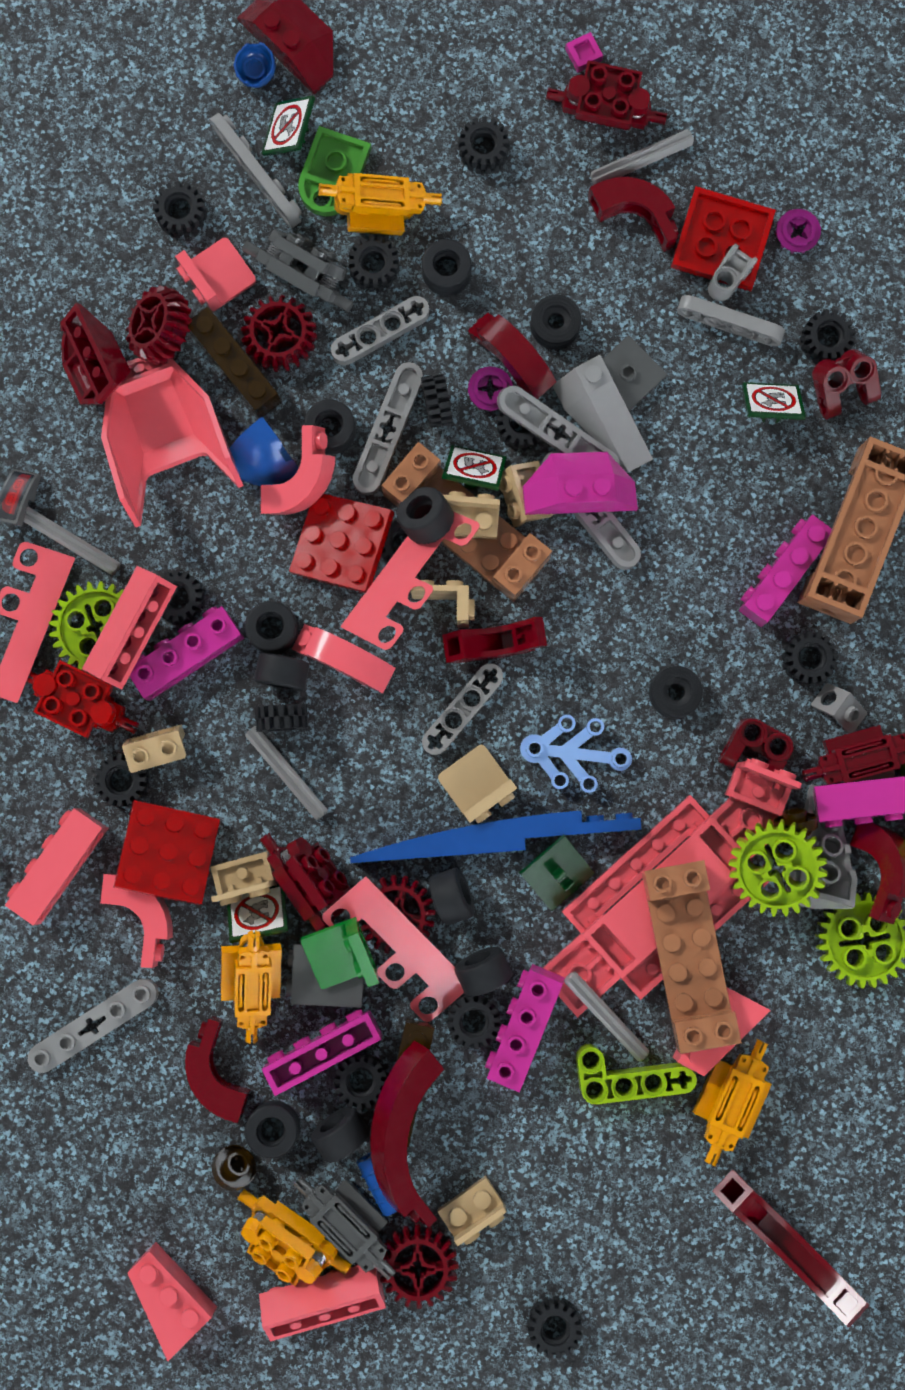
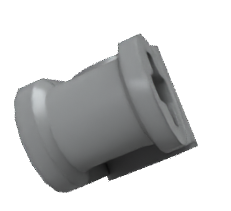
M736 243L730 248L708 285V293L716 301L728 300L758 261L756 257L751 258L739 250V245ZM718 281H725L729 287L720 286Z

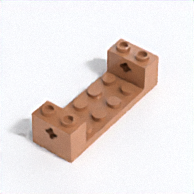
M871 436L857 449L848 472L853 477L816 571L807 577L797 602L849 624L863 618L905 510V450Z
M419 442L381 485L383 496L397 507L415 489L422 487L435 488L442 495H449L451 491L466 493L467 497H476L460 483L442 479L444 470L441 469V460ZM500 516L497 540L472 538L464 546L457 545L446 539H443L441 542L512 602L519 597L545 566L552 554V550L531 533L527 537L523 536ZM455 536V537L458 538V539H464V538H466V537H461V536Z
M705 861L642 871L677 1050L680 1054L742 1043L736 1013L730 1007L707 894L710 886Z

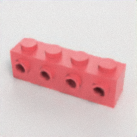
M137 566L82 669L122 690L177 586Z
M73 808L72 811L68 810L64 813L58 823L61 827L55 835L51 834L47 837L41 847L44 851L38 859L34 858L30 861L24 870L26 873L21 883H15L7 894L9 900L5 906L33 926L39 925L44 921L109 829L80 808Z
M356 1264L354 1267H350L346 1275L338 1270H332L326 1275L319 1276L312 1284L299 1280L296 1286L291 1284L284 1287H273L269 1291L259 1294L262 1328L271 1342L385 1309L383 1285L380 1282L381 1275L376 1268L365 1272Z

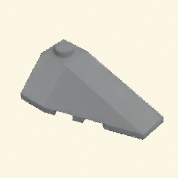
M601 355L577 366L553 385L564 410L592 438L613 451L618 456L620 465L628 473L654 460Z

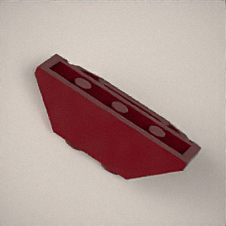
M255 0L237 17V20L259 42L264 43L273 52L274 56L313 94L317 93L334 76L333 30L302 0Z
M75 303L60 322V329L63 332L61 342L62 365L80 405L102 404L131 373V370L113 333L81 304Z

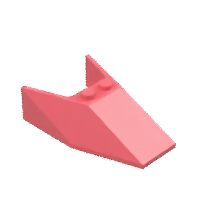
M139 358L128 361L127 364L131 373L106 399L101 439L119 500L134 526H141L147 479L156 473L200 456L209 457L238 488L244 486L208 394L173 359L168 358L166 363L160 362L159 364H152Z

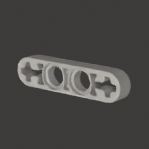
M690 295L682 296L677 308V313L685 318L769 346H780L785 334V329L778 324Z
M420 296L410 297L340 336L331 345L333 360L343 366L352 364L420 326L429 317L428 302ZM416 305L417 308L423 307L421 309L422 315L418 316L416 313L408 316L409 323H405L404 316L400 312L404 311L405 316L412 312V306ZM388 318H397L401 323L400 327L394 331L388 330L385 327V322ZM364 332H373L376 335V340L372 344H364L360 340ZM353 338H356L357 346L361 350L357 351L356 346L350 348L351 346H353ZM340 346H343L345 349L350 348L347 357H344L343 354L337 355Z
M491 663L483 665L429 728L422 739L423 748L428 754L435 756L442 754L498 689L503 681V672L499 666ZM492 670H495L497 672L495 678L498 681L496 683L490 681L484 689L489 690V693L485 695L481 688L473 685V683L478 681L481 685L485 679L483 672L487 671L490 673ZM476 691L480 695L479 704L474 707L466 705L463 699L465 693ZM452 712L458 713L462 718L461 725L455 729L449 728L445 723L446 716ZM441 724L446 732L453 735L450 739L444 735L440 740V743L443 745L442 748L438 749L435 747L431 750L428 747L430 745L428 737H437L441 731L436 729V727Z

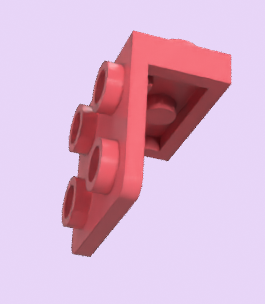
M228 238L220 239L192 259L185 250L175 256L179 264L176 268L177 272L185 283L191 282L195 288L192 290V293L201 305L206 303L212 312L256 283L255 275Z
M754 758L737 762L725 795L772 814L782 816L791 790L801 788L802 783L796 781L797 775L782 769H774V772L767 769L769 764Z

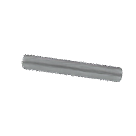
M686 129L595 169L591 172V181L595 185L607 179L622 177L690 147L694 142L693 135L690 130Z
M27 506L23 522L110 575L117 573L121 565L120 562Z
M256 726L248 730L245 736L314 819H321L328 812L324 804L263 732H256Z
M573 971L566 976L564 983L637 1061H643L649 1055L648 1048L577 972Z

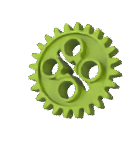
M102 581L99 582L97 589L94 588L91 582H87V590H83L79 585H76L77 594L73 595L66 591L69 599L67 602L58 599L57 602L62 607L61 611L52 610V613L58 616V620L50 621L49 624L57 627V630L51 632L49 636L59 639L52 646L55 649L63 648L59 657L63 659L70 656L68 664L74 666L79 662L78 669L84 671L82 667L89 654L84 653V643L91 639L96 642L99 638L97 633L91 632L95 626L85 606L90 605L95 621L103 625L100 628V632H102L124 591L122 589L115 594L116 586L114 584H111L108 590H105V584ZM109 602L111 604V612L107 616H99V605ZM76 614H83L85 618L84 624L80 628H73L71 623L72 618Z
M771 819L768 820L765 829L758 822L755 825L756 833L747 829L745 836L748 840L740 837L737 839L736 842L742 849H732L731 854L737 858L730 859L728 864L737 868L730 872L729 877L738 878V881L733 885V889H743L739 898L744 899L749 896L751 898L749 907H753L756 903L760 904L761 914L767 907L771 908L773 917H775L778 909H782L785 917L788 916L789 908L791 907L797 914L800 913V903L809 908L811 906L809 896L818 899L820 895L815 887H825V882L819 878L827 877L828 874L827 870L820 868L827 864V858L818 857L824 848L813 847L817 837L814 836L807 839L805 837L807 828L802 829L798 833L796 831V822H793L790 828H785L784 819H781L778 827H774ZM783 842L788 843L793 847V852L789 855H784L779 852L777 845ZM766 844L770 845L776 864L784 866L782 876L791 888L790 892L786 891L780 872L772 870L774 860L765 848ZM759 854L764 857L766 864L755 866L751 862L750 856ZM801 870L806 874L807 878L801 882L792 879L790 872ZM772 881L777 884L779 890L775 893L767 892L763 887V883Z
M864 892L862 900L859 894L856 893L855 907L853 909H833V913L823 912L828 920L826 923L818 922V925L824 928V932L815 934L816 937L823 939V943L817 945L816 949L825 950V954L820 957V960L824 962L830 961L826 970L829 972L837 970L836 979L842 980L846 976V984L850 986L857 980V986L860 988L865 987L866 981L870 987L876 988L877 979L883 984H888L886 975L897 978L898 975L895 968L905 969V965L901 962L902 957L905 958V930L903 929L905 919H898L897 917L894 924L881 921L880 928L873 931L870 926L871 917H869L876 896L872 900L871 894ZM846 920H849L852 923L853 929L849 935L845 936L841 931V926ZM886 933L889 934L887 939L869 940L864 945L852 943L842 947L839 946L840 941L858 940L864 938V935L876 937ZM883 944L887 949V953L883 959L879 960L876 956V949L879 945ZM855 949L858 953V960L850 965L847 961V954L850 950Z

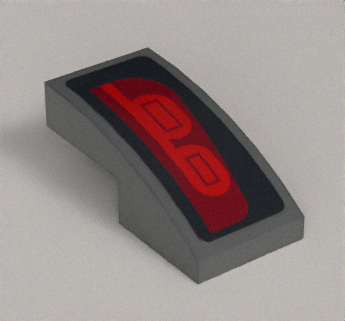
M17 469L11 471L0 491L1 523L22 527L28 502L35 501L41 478L40 474Z

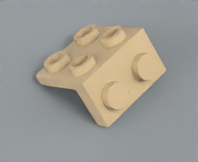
M421 580L433 587V591L427 600H457V627L469 628V621H475V599H469V585H463V581L459 580L446 581V585H434L432 580ZM421 586L410 590L412 599H422L425 595V589Z
M484 745L474 748L438 776L439 782L469 823L473 820L477 824L481 823L492 815L489 809L495 804L499 803L503 807L515 798L512 792L517 787L511 779L509 780Z
M268 851L211 866L217 892L216 896L211 897L212 903L220 901V905L225 906L242 901V894L248 893L250 898L271 893L269 887L275 886L276 881L272 875V866L267 861Z

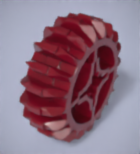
M159 285L157 288L151 287L149 292L144 291L142 299L136 300L137 305L135 308H131V317L127 318L129 326L125 329L129 333L126 337V341L129 342V349L139 359L152 364L166 363L168 358L173 359L175 357V351H181V344L186 342L185 336L190 332L188 325L192 322V319L189 317L192 310L188 307L189 301L177 290Z
M282 294L279 297V301L275 302L273 296L270 295L268 304H264V301L259 299V309L250 306L249 310L252 316H244L243 320L247 325L241 327V332L245 335L241 340L243 345L247 346L245 349L247 355H253L252 359L255 364L262 361L263 369H268L272 364L274 372H278L280 365H283L285 371L289 372L290 363H294L299 368V358L308 360L309 356L306 351H314L315 346L312 342L317 340V334L313 331L317 329L315 322L311 321L313 319L312 313L310 311L305 312L306 307L303 303L296 306L297 302L293 297L286 303L285 296ZM279 315L278 318L275 320H267L273 316ZM291 318L295 319L302 327L300 337L290 330ZM258 331L263 332L264 336L269 338L267 350L257 342ZM284 347H292L287 351L280 352V350Z
M392 875V884L390 885L387 884L385 877L380 878L382 888L379 890L382 893L398 890L394 905L397 906L400 899L401 912H404L405 916L411 917V919L408 918L409 921L418 924L417 929L425 937H429L430 932L424 929V926H434L435 922L428 920L427 915H435L436 910L426 909V905L433 903L432 898L426 900L422 898L428 890L423 888L418 893L415 890L419 884L417 880L412 883L411 887L407 886L408 876H403L402 884H397V876ZM406 893H409L417 901L421 916L406 910L404 905ZM368 924L360 926L362 931L368 928L371 931L365 937L367 942L374 936L378 939L374 944L375 949H378L383 942L386 944L384 952L387 954L390 952L391 947Z
M415 1224V1232L411 1233L408 1226H404L403 1237L399 1232L395 1231L393 1233L395 1242L391 1240H386L385 1242L388 1251H386L384 1259L396 1272L409 1276L413 1280L414 1287L402 1282L396 1272L389 1280H386L381 1275L380 1282L389 1283L385 1289L387 1294L396 1291L394 1296L395 1302H399L404 1297L405 1307L407 1308L410 1307L411 1300L416 1301L417 1309L422 1308V1301L424 1300L427 1301L429 1307H432L434 1305V1296L439 1301H443L444 1294L442 1290L451 1292L452 1285L450 1282L457 1280V1274L453 1270L459 1268V1263L452 1260L457 1256L456 1249L447 1250L451 1245L449 1238L440 1242L443 1236L441 1230L437 1231L434 1236L431 1235L432 1226L430 1228L426 1227V1232H420V1224ZM410 1245L414 1246L413 1253L409 1257L401 1258V1261H394L402 1249ZM423 1245L434 1249L439 1254L441 1260H436V1257L426 1255ZM417 1253L419 1254V1261H421L422 1266L420 1278H418V1271H416L414 1266L417 1260ZM436 1271H442L434 1283L423 1287V1281L427 1276L436 1274Z

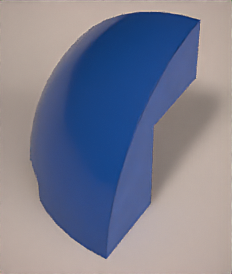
M263 417L247 428L229 448L241 480L253 485L285 483L299 469Z

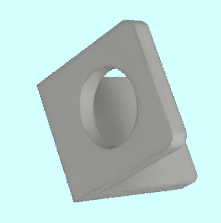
M829 683L824 685L811 703L813 708L832 716L848 734L853 733L867 715V711L850 692ZM828 694H836V700L832 704L823 705V699Z

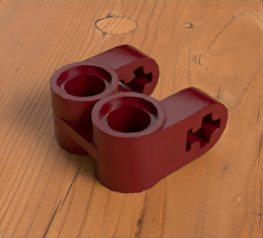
M848 350L841 358L834 361L830 359L822 360L813 369L812 378L819 410L826 420L842 414L839 394L845 391L851 384L856 383L859 398L864 405L881 399L877 364L873 358L859 350ZM861 362L860 367L855 371V367ZM834 372L833 378L828 381L829 376Z
M745 718L736 725L719 756L718 762L732 769L746 746L767 758L765 763L769 764L768 770L773 772L774 769L783 770L794 749L793 742L788 735L772 728L761 720ZM753 724L758 729V735L754 740L749 741L746 739L744 731L748 725ZM776 738H779L783 743V749L779 754H773L770 750V744Z

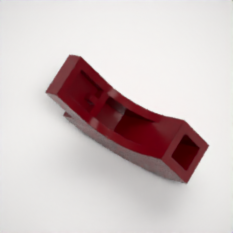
M615 177L599 182L589 188L587 199L599 222L621 213L636 214L649 223L664 252L674 248L679 233L675 222L670 219L673 216L675 206L669 197L657 186L638 178Z
M486 313L467 330L473 340L491 351L504 364L518 387L536 399H539L557 382L549 367L531 343L501 315L498 314L494 317Z
M532 617L498 627L461 629L442 635L446 663L473 662L532 652L536 648L547 646L543 617Z
M874 822L858 824L850 846L872 855L877 861L881 873L880 886L869 917L894 924L895 919L901 913V903L903 898H905V841L896 832Z
M212 1016L207 1022L203 1021L197 1037L201 1039V1043L193 1040L187 1046L185 1056L186 1076L193 1094L207 1110L220 1118L238 1123L242 1118L251 1089L232 1084L218 1073L214 1063V1049L224 1019Z

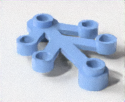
M571 715L561 716L558 723L542 736L532 734L523 739L520 745L522 757L530 763H539L550 777L552 786L559 790L567 787L569 778L564 772L557 770L548 756L561 758L579 781L580 788L585 793L594 792L597 789L598 782L595 777L586 773L577 760L606 763L615 771L626 770L632 762V756L625 748H616L611 752L578 748L592 736H598L603 732L604 723L598 718L588 721L582 731L562 746L549 744L563 732L567 733L574 729L576 722ZM564 718L570 719L572 722L571 728H563L561 721ZM592 722L599 723V732L591 731L590 724ZM532 743L538 744L540 746L539 753H531L529 746ZM617 754L625 756L626 761L624 764L620 765L616 762L615 757ZM561 775L565 778L563 786L555 784L556 776ZM585 779L593 781L594 786L591 790L584 788L583 782Z

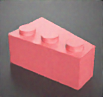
M727 987L730 1007L736 1013L740 1037L743 1039L771 1010ZM735 1045L680 1054L676 1049L673 1058L683 1066L705 1076Z
M155 1242L134 1263L127 1274L165 1357L169 1361L212 1318L217 1306L162 1247Z

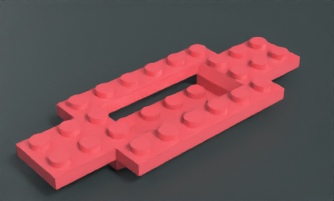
M688 795L561 911L580 934L543 968L565 978L571 972H577L599 997L621 978L641 1000L663 980L644 882L642 880L637 884L643 878L642 871L652 870L656 865L658 866L655 869L704 860L710 886L707 894L716 932L751 899L749 896L740 899L739 897L743 889H733V885L738 881V878L729 877L730 872L737 869L728 865L730 859L737 858L731 854L733 848L742 849L737 844V839L740 837L748 840L745 836L747 829L756 833L755 825L758 822L765 829L768 820L771 819L773 822L778 815L729 797L709 816L691 795ZM769 881L763 883V887H765L769 883ZM563 983L558 996L578 1018L588 1007Z

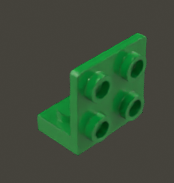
M356 917L301 937L302 947L321 989H326L355 977L359 979L364 977L367 987L379 984L376 964Z

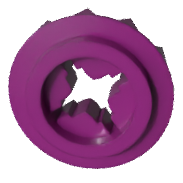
M804 209L787 211L780 217L776 225V238L781 243V248L785 247L790 250L791 254L794 252H802L803 254L811 248L813 249L821 235L818 219L811 212ZM805 225L803 232L801 234L803 237L798 235L796 237L791 238L792 232L794 231L792 227L798 229L800 227L802 228Z
M489 366L477 370L472 375L468 383V393L471 402L479 410L483 409L492 412L499 409L497 405L499 392L506 387L513 386L505 371ZM489 379H491L493 387L498 388V391L493 393L492 400H489L486 391H482V389L487 388Z

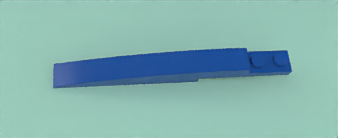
M570 811L504 819L402 841L350 857V863L526 850L525 838L642 830L641 818H633V813L615 814L616 820L604 821V815L586 816L587 822H582L581 811Z

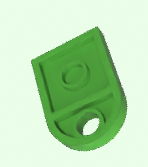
M321 126L318 127L298 183L301 200L308 210L319 216L339 214L334 209V197L328 196L330 200L324 206H319L314 202L318 196L319 183L336 185L339 176H347L348 173H363L372 149L371 143Z

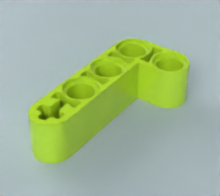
M587 1043L579 1047L576 1052L579 1088L583 1098L590 1104H605L686 1094L691 1092L697 1083L695 1073L678 1062L606 1071L604 1056L597 1046ZM587 1052L597 1053L598 1059L594 1065L586 1066L583 1064L582 1058ZM680 1072L688 1076V1078L683 1079V1084H679L677 1080L673 1079L678 1078ZM664 1073L672 1080H666ZM652 1074L658 1075V1085L655 1088H647L645 1086L646 1078ZM627 1078L630 1080V1087L627 1091L619 1092L616 1090V1083L619 1079ZM599 1082L601 1084V1090L597 1095L586 1093L589 1083Z

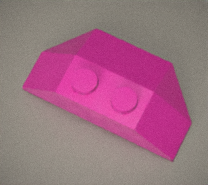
M608 452L551 453L522 487L525 515L637 511L638 509L635 481Z

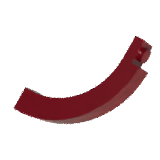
M414 1040L393 1066L379 1094L371 1126V1159L377 1183L390 1206L404 1218L408 1216L415 1224L420 1220L430 1228L437 1218L420 1198L412 1183L407 1162V1144L410 1126L417 1107L426 1091L444 1069L429 1049Z
M733 1169L712 1190L728 1209L756 1233L847 1327H850L870 1306Z

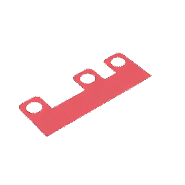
M22 542L19 545L13 559L14 568L36 575L29 593L9 586L2 588L0 591V615L18 620L0 664V698L18 703L53 616L52 610H55L57 606V601L61 596L75 557L29 542ZM26 549H33L38 555L37 562L29 567L24 566L20 562L21 553ZM7 594H15L19 597L20 604L14 611H6L2 607V600Z
M366 876L323 913L322 919L330 927L334 925L331 921L332 913L337 909L347 910L350 914V919L356 917L358 922L363 919L396 952L377 969L378 976L390 988H399L415 973L428 984V987L410 1003L411 1009L423 1021H432L464 994L452 963ZM394 963L400 964L404 968V976L398 981L389 980L386 976L387 967ZM425 997H432L437 1001V1009L431 1014H424L419 1009V1002Z

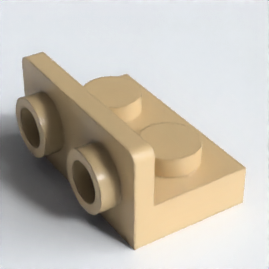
M539 461L510 465L503 470L499 488L504 495L507 514L514 528L520 527L529 521L550 518L554 515H525L522 487L540 467Z
M451 491L449 495H443L453 512L479 523V529L472 538L497 540L500 510L499 499H495V496L490 494H478L477 497H467L466 493ZM467 523L459 525L455 529L454 535L467 537L471 533V525Z
M182 724L126 739L122 749L129 771L134 773L184 759L187 754L182 741L185 736Z
M486 1175L437 1209L438 1214L453 1235L457 1246L462 1243L468 1245L480 1236L479 1231L488 1225L490 1228L498 1225L505 1218L504 1214L507 1212L505 1203Z

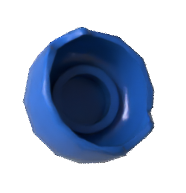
M246 43L235 56L234 70L237 78L245 86L251 88L264 87L274 78L276 71L275 57L273 52L264 43Z

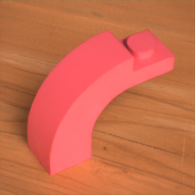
M302 425V459L297 473L285 483L261 485V514L288 515L298 513L312 506L324 494L332 479L335 467V456L325 455V449L328 445L325 428L314 425Z
M304 624L292 647V650L325 664L380 693H384L396 669L364 649L327 631Z
M104 874L100 904L124 906L132 910L139 917L144 929L141 967L154 968L158 966V961L162 962L164 956V944H160L161 939L168 940L173 938L172 919L165 901L162 897L113 888L116 874Z

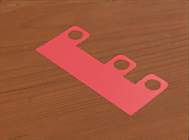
M454 512V521L450 530L436 542L419 544L407 536L340 627L383 650L390 649L403 633L404 628L401 624L386 616L397 602L414 610L421 608L431 595L433 587L415 578L443 539L464 546L469 543L478 531L479 523ZM464 523L471 525V533L466 538L458 539L455 537L454 532L459 525ZM417 586L423 587L425 589L424 597L418 602H410L408 600L410 590ZM387 626L394 627L396 631L394 638L386 643L381 642L378 638L380 631Z

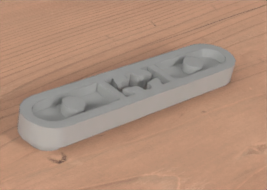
M217 113L211 117L209 122L216 134L284 222L291 229L301 223L299 216L302 215V212L294 200L289 202L283 195L285 190L276 178L272 180L251 154L252 148L244 136L239 138L234 132L236 127L228 115L222 116L220 113Z
M403 363L395 371L353 474V484L357 492L362 495H373L381 487L422 386L421 377H423L422 370L415 363ZM394 416L392 426L396 431L394 433L389 432L384 443L382 442L384 431L380 427L382 425L387 426L391 417Z
M509 386L499 392L497 397L499 410L560 453L608 452L620 465L618 456L613 451L522 388ZM549 424L554 428L562 426V433L570 439V442L564 438L555 440L554 431L549 427L547 428L546 425Z
M554 451V452L548 453V454L544 457L542 463L548 458V456H549L551 453H560V452ZM595 512L596 517L592 514L587 516L585 513H573L617 568L629 570L639 562L641 557L639 546L612 512Z
M143 978L131 983L31 1048L28 1053L29 1066L38 1073H45L54 1069L152 1006L158 998L159 990L157 985L152 980ZM104 1016L106 1017V1020L97 1027L98 1033L91 1030L83 1035L80 1031L90 1024L89 1018L95 1021Z

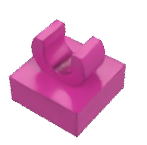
M591 32L566 43L565 50L577 73L586 69L588 60L595 62L603 60V54Z

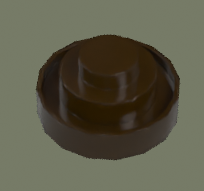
M804 808L787 809L783 811L782 816L776 817L773 821L774 827H778L781 819H784L785 828H790L791 824L796 822V831L798 833L802 829L807 828L806 838L812 834V831L818 828L817 815L807 813V810Z
M240 1145L224 1147L215 1155L212 1162L214 1180L220 1187L228 1191H238L245 1188L253 1180L256 1173V1163L252 1154Z

